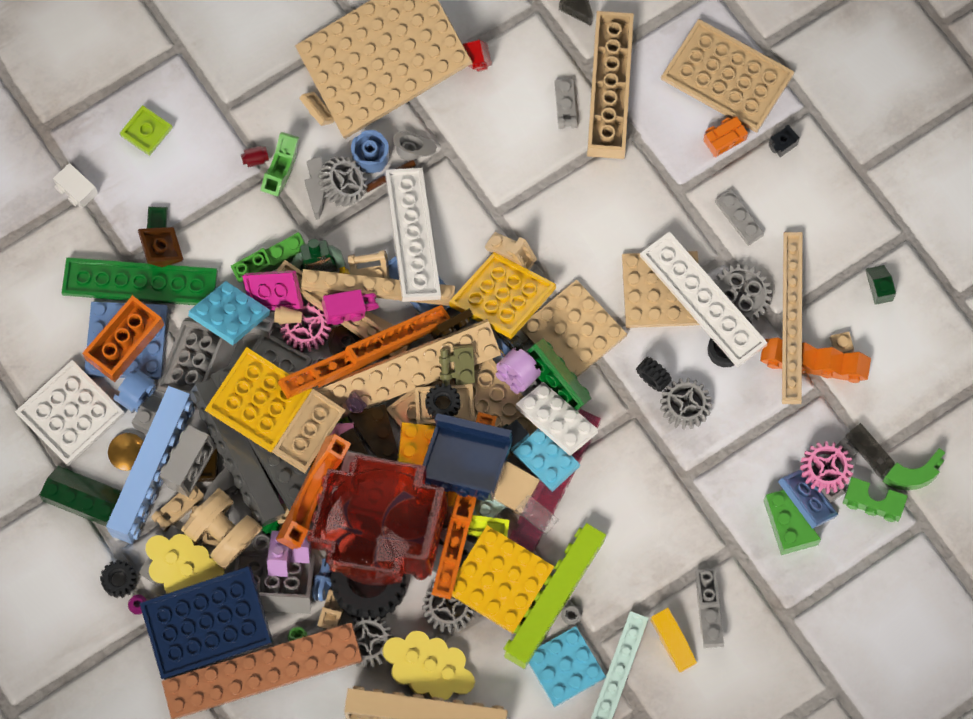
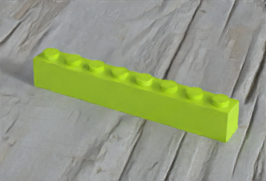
M587 523L583 528L579 527L574 536L576 538L573 544L569 543L564 552L566 556L563 560H558L554 568L556 572L553 576H548L544 583L546 588L543 592H538L534 599L536 604L533 608L529 607L524 615L526 618L524 623H519L514 631V634H516L514 639H509L504 647V657L523 669L527 667L605 542L606 534Z

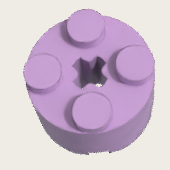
M512 348L497 363L495 375L500 381H505L515 394L524 392L540 376L541 371L540 368L538 370L535 368L536 362L527 352L522 349L516 351V348Z

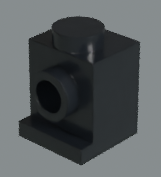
M788 124L770 138L769 147L774 154L777 153L779 157H782L798 146L800 138Z

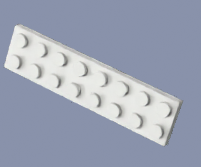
M423 168L385 170V179L402 302L440 300L441 291Z
M670 231L640 253V257L737 368L767 346L766 340Z

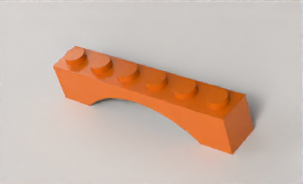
M336 434L326 436L281 527L276 541L290 549L301 547L309 531L312 515L319 498L330 478L343 461L351 445L350 442Z

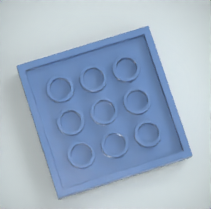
M91 302L87 347L125 303ZM145 304L162 317L164 326L119 378H126L130 372L135 374V368L151 379L159 380L161 378L167 305ZM85 360L84 372L89 377H107Z

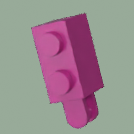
M361 289L323 296L322 307L326 323L339 325L344 321L351 320L355 322L364 318L366 311L375 310L379 307L375 301L376 294L362 295Z

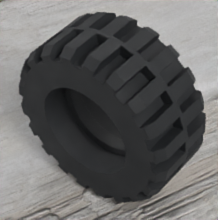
M362 542L357 543L355 548L350 546L346 549V553H341L338 556V561L334 562L330 578L333 595L339 607L347 611V614L351 617L357 616L361 620L362 616L363 618H369L370 616L372 621L376 617L382 619L386 617L388 612L393 613L396 610L395 607L403 601L402 597L405 595L407 584L404 566L399 556L397 557L392 549H386L383 544L378 551V564L386 573L397 577L387 579L385 590L375 597H360L353 592L350 586L351 576L358 568L373 565V554L377 545H374V542H368V545H363Z

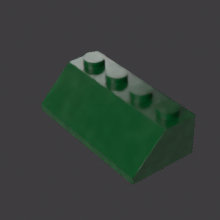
M58 466L47 477L39 496L45 503L106 527L121 494V490Z

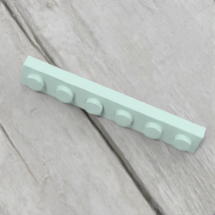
M630 611L591 719H613L646 628L648 617Z

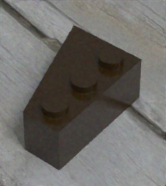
M385 404L347 414L350 423H354V429L373 456L398 462V449Z

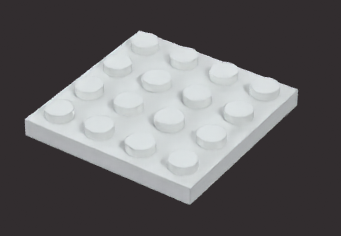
M73 360L15 411L67 466L125 415L124 411Z

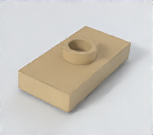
M315 92L301 95L299 99L321 126L334 122L330 111Z

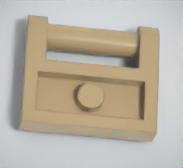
M386 250L368 255L348 256L350 274L390 279ZM378 260L381 263L380 266L357 269L358 263Z

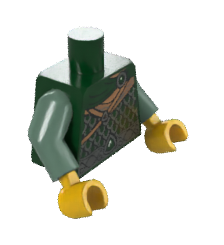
M309 240L308 244L300 246L299 253L292 260V265L302 272L303 269L334 272L338 271L337 268H339V273L350 274V271L345 268L346 264L341 251L333 245H329L326 240Z

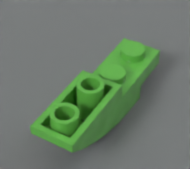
M298 232L266 250L262 248L231 265L237 281L239 283L244 282L242 275L245 273L271 272L278 269L285 260L291 263L296 254L299 253L300 246L306 243L301 233Z

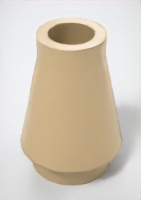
M283 306L275 307L274 322L278 323V325L301 323L302 312Z

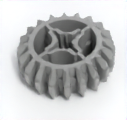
M339 156L338 158L330 159V161L328 160L321 167V173L318 175L321 179L318 184L322 185L320 191L326 193L324 198L329 197L330 203L335 201L336 206L342 205L346 207L354 205L355 202L361 200L365 194L364 190L368 187L364 184L367 181L366 178H363L365 172L360 171L361 166L355 165L356 161L350 162L349 157L343 158V156Z
M681 378L678 384L673 381L671 383L672 387L667 385V392H662L661 395L663 398L660 399V404L663 406H661L660 410L665 412L663 417H670L668 423L671 424L674 421L675 428L679 424L682 425L683 430H685L686 425H689L690 429H693L694 424L699 427L701 425L700 421L705 422L706 416H709L711 413L708 410L712 408V404L708 403L712 400L711 396H707L709 391L703 390V384L697 386V380H694L693 384L690 383L689 378L686 379V383H683ZM681 391H688L685 395H675ZM693 394L700 399L702 406L693 400ZM689 398V405L685 406L683 410V403ZM670 401L679 408L678 414L672 409ZM689 412H692V413L695 414V415L690 416V417H684L685 414H686V413H689Z
M426 591L428 597H424L423 602L427 604L422 605V609L427 611L423 615L424 617H430L427 620L428 624L435 622L433 625L434 629H437L440 625V632H444L445 627L448 628V633H452V627H455V630L458 632V625H461L463 628L466 627L464 620L467 622L472 621L468 615H474L475 611L465 605L462 615L456 618L455 611L463 603L455 598L447 599L450 605H454L452 606V614L446 607V598H442V603L437 605V608L432 609L433 602L438 596L431 595V591ZM436 614H446L451 621L440 619Z
M362 616L360 622H358L357 618H354L355 625L353 627L355 633L362 629V636L357 639L359 648L365 649L368 656L361 655L363 667L367 668V663H371V667L374 668L375 661L382 665L380 658L385 659L382 653L383 646L376 654H373V648L382 641L385 644L387 640L394 638V634L389 633L392 630L391 627H385L387 624L385 620L379 624L380 617H376L372 621L370 616L368 620H365ZM368 627L379 630L382 635L371 634ZM365 633H367L368 638H370L371 640L370 650L368 649V645H366L365 642Z

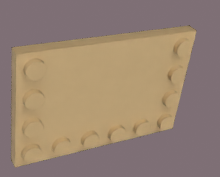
M698 19L662 74L661 80L731 119L737 116L743 126L758 133L795 72Z

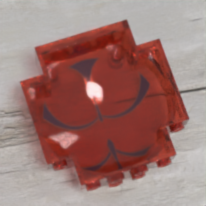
M355 455L354 461L350 463L349 472L328 469L327 474L323 475L321 482L323 490L317 497L318 509L313 513L312 523L314 525L313 529H309L307 540L310 541L312 549L326 552V563L329 564L330 571L340 572L356 582L375 586L390 585L398 582L401 583L403 574H413L417 580H424L431 576L448 505L445 488L425 485L427 477L426 466Z

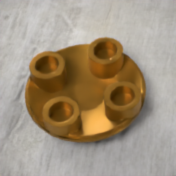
M123 433L116 436L108 447V457L112 465L120 470H131L144 441L138 435L132 433Z

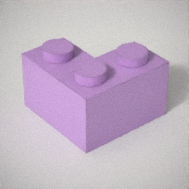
M272 531L267 557L268 576L288 577L290 562L310 563L311 542L308 543L305 538L300 548L290 549L276 541L280 531Z

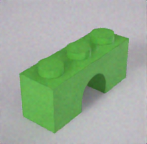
M851 477L843 504H846L848 508L853 510H864L866 514L871 516H882L884 520L889 522H899L908 495L889 489L884 500L876 501L869 496V482Z

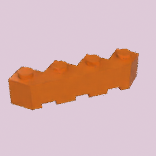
M779 337L765 339L768 344L762 349L760 361L767 364L769 368L782 369V339ZM806 342L802 343V374L807 373L824 378L841 379L852 383L868 380L871 358L863 353H842L833 347L817 349Z

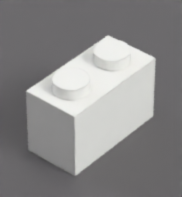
M70 163L53 178L56 190L61 194L65 193L68 196L69 202L74 206L78 205L81 209L98 194L96 187Z

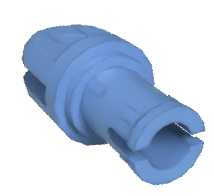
M326 559L322 560L320 572L314 576L312 597L316 601L326 600L330 590V577L334 561L327 559V562Z

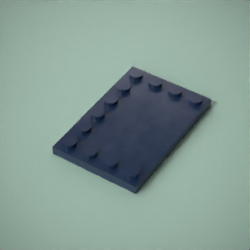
M251 566L140 603L161 679H166L273 643Z

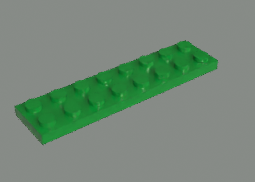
M66 257L62 295L129 300L133 295L142 302L197 305L216 289L218 270L217 268L176 265L159 267L148 263Z

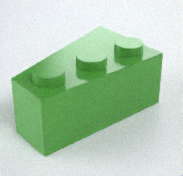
M784 490L765 495L764 504L781 555L819 545L821 538L812 529Z

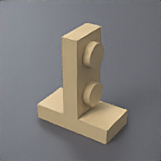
M494 232L485 245L486 250L492 253L495 252L528 270L531 269L537 260L527 241L521 237L515 241Z

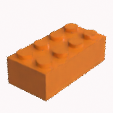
M132 295L82 354L85 360L113 382H116L164 326L162 317Z

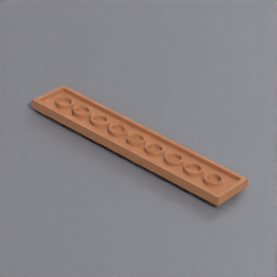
M348 623L163 680L162 685L171 719H178L363 662L353 624Z

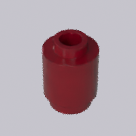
M260 145L244 149V153L241 154L243 165L247 164L248 168L265 164L266 161H269L266 146L261 147Z

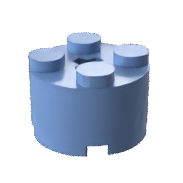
M366 130L361 132L352 141V159L356 161V166H361L360 170L362 172L376 173L384 170L389 161V145L380 132Z
M137 368L134 369L135 374L130 372L119 386V396L115 394L113 398L132 413L138 412L146 397H151L156 391L155 381Z

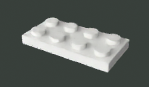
M544 382L516 403V409L569 456L598 434V429Z

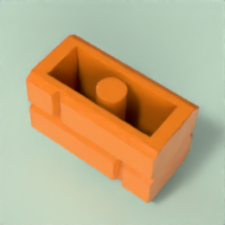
M737 116L732 119L728 117L716 128L714 126L708 128L705 131L703 140L713 156L717 157L747 140L748 132Z

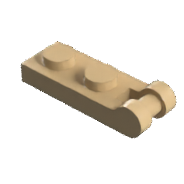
M195 485L189 497L178 493L160 510L156 511L151 516V519L154 522H158L162 531L166 532L171 525L176 524L192 510V506H196L201 502L205 495ZM168 514L171 518L166 520L164 516Z

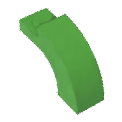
M285 132L280 133L272 163L264 174L260 191L275 196L280 195L292 171L300 137Z
M939 448L924 466L917 469L903 467L897 462L885 476L883 482L899 490L923 488L937 478L940 473L937 469L945 461L942 459L945 452Z

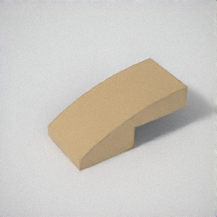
M332 590L328 591L317 627L328 630L339 626L344 609L342 610L335 600Z

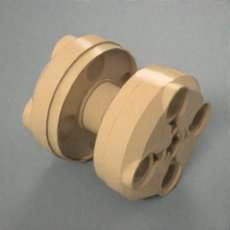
M218 488L193 512L181 530L195 542L199 541L209 532L219 542L210 556L225 570L251 544L263 527L249 515L245 516L237 525L231 522L224 514L231 507L233 501L223 490Z

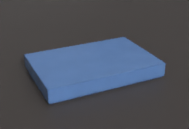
M798 470L781 478L778 483L813 529L834 519L838 513L824 494L818 492L819 488L817 486L811 489L813 483H805L808 477H802L801 475L804 471Z

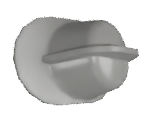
M398 132L393 138L397 154L405 160L412 161L424 156H430L437 150V146L432 140L410 132Z

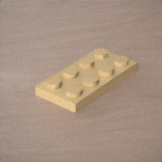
M312 389L272 453L301 472L306 473L317 456L326 436L331 434L345 409Z

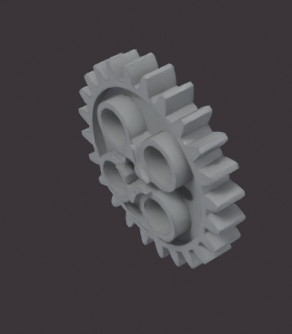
M737 264L736 269L730 265L729 271L723 269V275L718 273L716 276L718 280L713 279V281L726 296L732 297L733 300L731 302L735 304L745 281L748 280L749 283L739 300L737 309L750 323H752L753 317L759 320V314L765 315L764 309L769 308L768 303L772 299L769 297L772 293V290L768 289L770 283H764L767 277H760L761 271L754 273L755 267L748 270L747 264H745L743 269H741L739 264ZM736 279L739 280L741 284L734 285L731 281ZM749 288H756L758 292L751 293ZM741 304H748L750 308L743 309Z

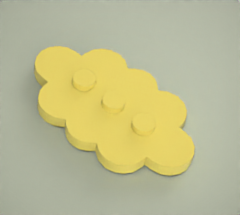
M177 534L170 540L156 535L151 537L146 543V554L152 560L149 566V575L154 582L164 584L167 594L224 575V569L213 558H210L208 550L200 545L194 546L192 539L185 534Z
M412 631L405 639L398 637L390 638L383 645L382 653L384 658L393 664L391 673L394 681L401 685L409 684L412 691L416 694L428 693L430 698L440 697L446 701L453 693L465 695L474 688L475 678L469 670L464 668L466 663L464 653L458 648H448L445 641L440 638L429 639L427 634L422 631Z

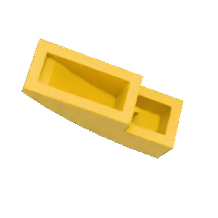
M669 608L653 615L650 621L679 673L697 664Z

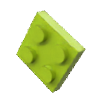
M142 105L121 130L120 136L150 156L171 131L172 125Z

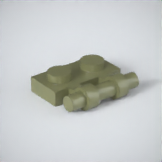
M472 344L453 346V354H448L447 348L440 349L439 363L442 370L440 372L442 384H445V386L450 385V379L455 378L456 385L475 383ZM450 362H454V370H449Z

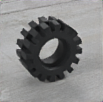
M646 357L636 367L639 377L643 378V381L648 383V386L658 392H662L672 381L670 374L666 372L667 370L651 357Z
M437 384L434 389L430 388V392H427L425 398L428 414H431L433 419H435L437 413L452 417L457 415L458 410H460V395L457 393V390L455 388L452 389L449 384L448 386H445V384L438 386ZM440 396H446L450 399L451 403L448 408L440 409L435 404L436 399Z
M116 560L115 563L112 561L109 566L105 565V570L101 571V585L108 595H113L115 598H118V596L124 598V595L127 594L129 596L130 592L135 590L137 575L132 566L127 564L126 561L120 562V560ZM117 572H122L126 575V582L121 586H115L111 581L112 576Z

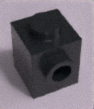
M517 420L513 421L510 425L506 424L502 427L503 429L512 430L513 442L510 453H513L529 437L527 430Z

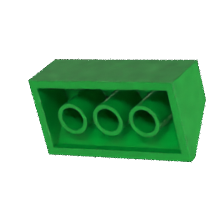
M544 338L526 351L535 360V368L537 370L540 368L539 380L547 384L576 411L592 399L589 391L578 382L577 376L566 367L564 360L553 351L552 345L545 341Z

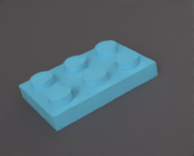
M539 428L513 451V454L551 492L581 466L572 455L569 456Z

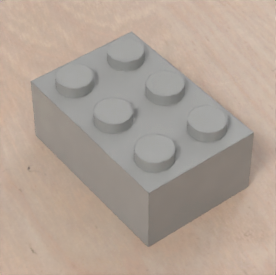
M188 425L186 430H183L180 434L178 445L171 450L170 459L167 464L163 465L160 472V477L168 488L187 497L190 496L216 449V445L208 434Z

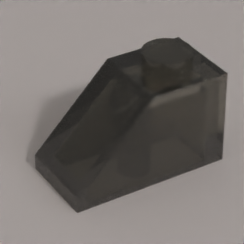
M588 0L559 1L560 11L590 26L592 25L593 13Z

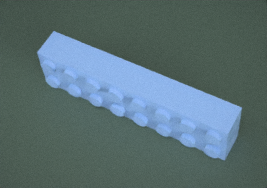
M168 386L106 525L112 537L133 544L134 540H138L140 537L142 522H146L149 516V506L154 504L157 497L156 490L164 482L160 477L161 469L164 464L168 463L171 450L178 445L180 434L183 430H186L188 418H191L194 414L195 407L189 393Z

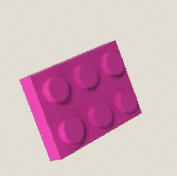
M296 270L255 272L242 275L246 294L268 309L275 310V307L280 306L290 309H301L304 306Z

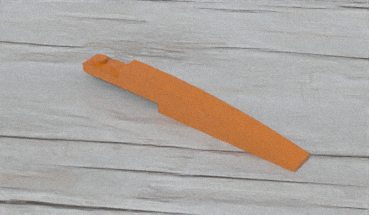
M443 305L437 306L351 344L338 354L279 379L278 384L287 399L317 385L322 387L431 333L437 325L449 320L450 316Z
M478 412L475 422L495 426L497 417ZM456 493L431 595L449 600L452 597L476 497H463Z

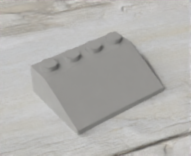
M183 321L163 368L161 378L156 385V390L165 393L168 386L190 394L195 384L211 379L213 373L229 365L237 343L231 345L200 323Z
M243 551L236 558L234 571L251 566L264 612L310 614L315 554H311L310 563L290 562L288 577L268 576V552L262 554L256 551Z

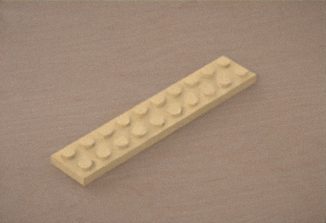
M486 319L350 373L322 387H315L313 389L345 409L340 418L342 419L347 417V414L370 408L415 390V387H422L440 380V372L442 370L439 356H441L440 349L447 348L448 354H453V346L472 344L474 366L500 356L501 353L490 323ZM454 362L449 363V370H454Z

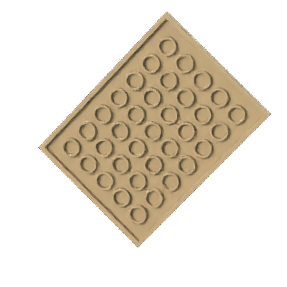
M370 0L295 45L345 139L473 63L439 0Z

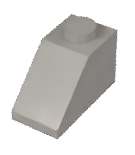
M152 395L140 406L132 421L134 429L147 435L162 399Z

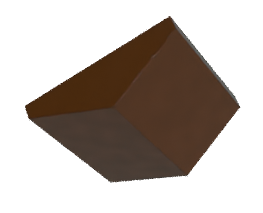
M174 227L138 230L148 264L164 267L184 260Z

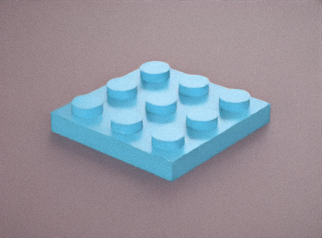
M225 281L190 309L188 316L231 345H234L268 317L270 309Z
M576 626L538 647L528 663L554 708L606 679L604 672Z

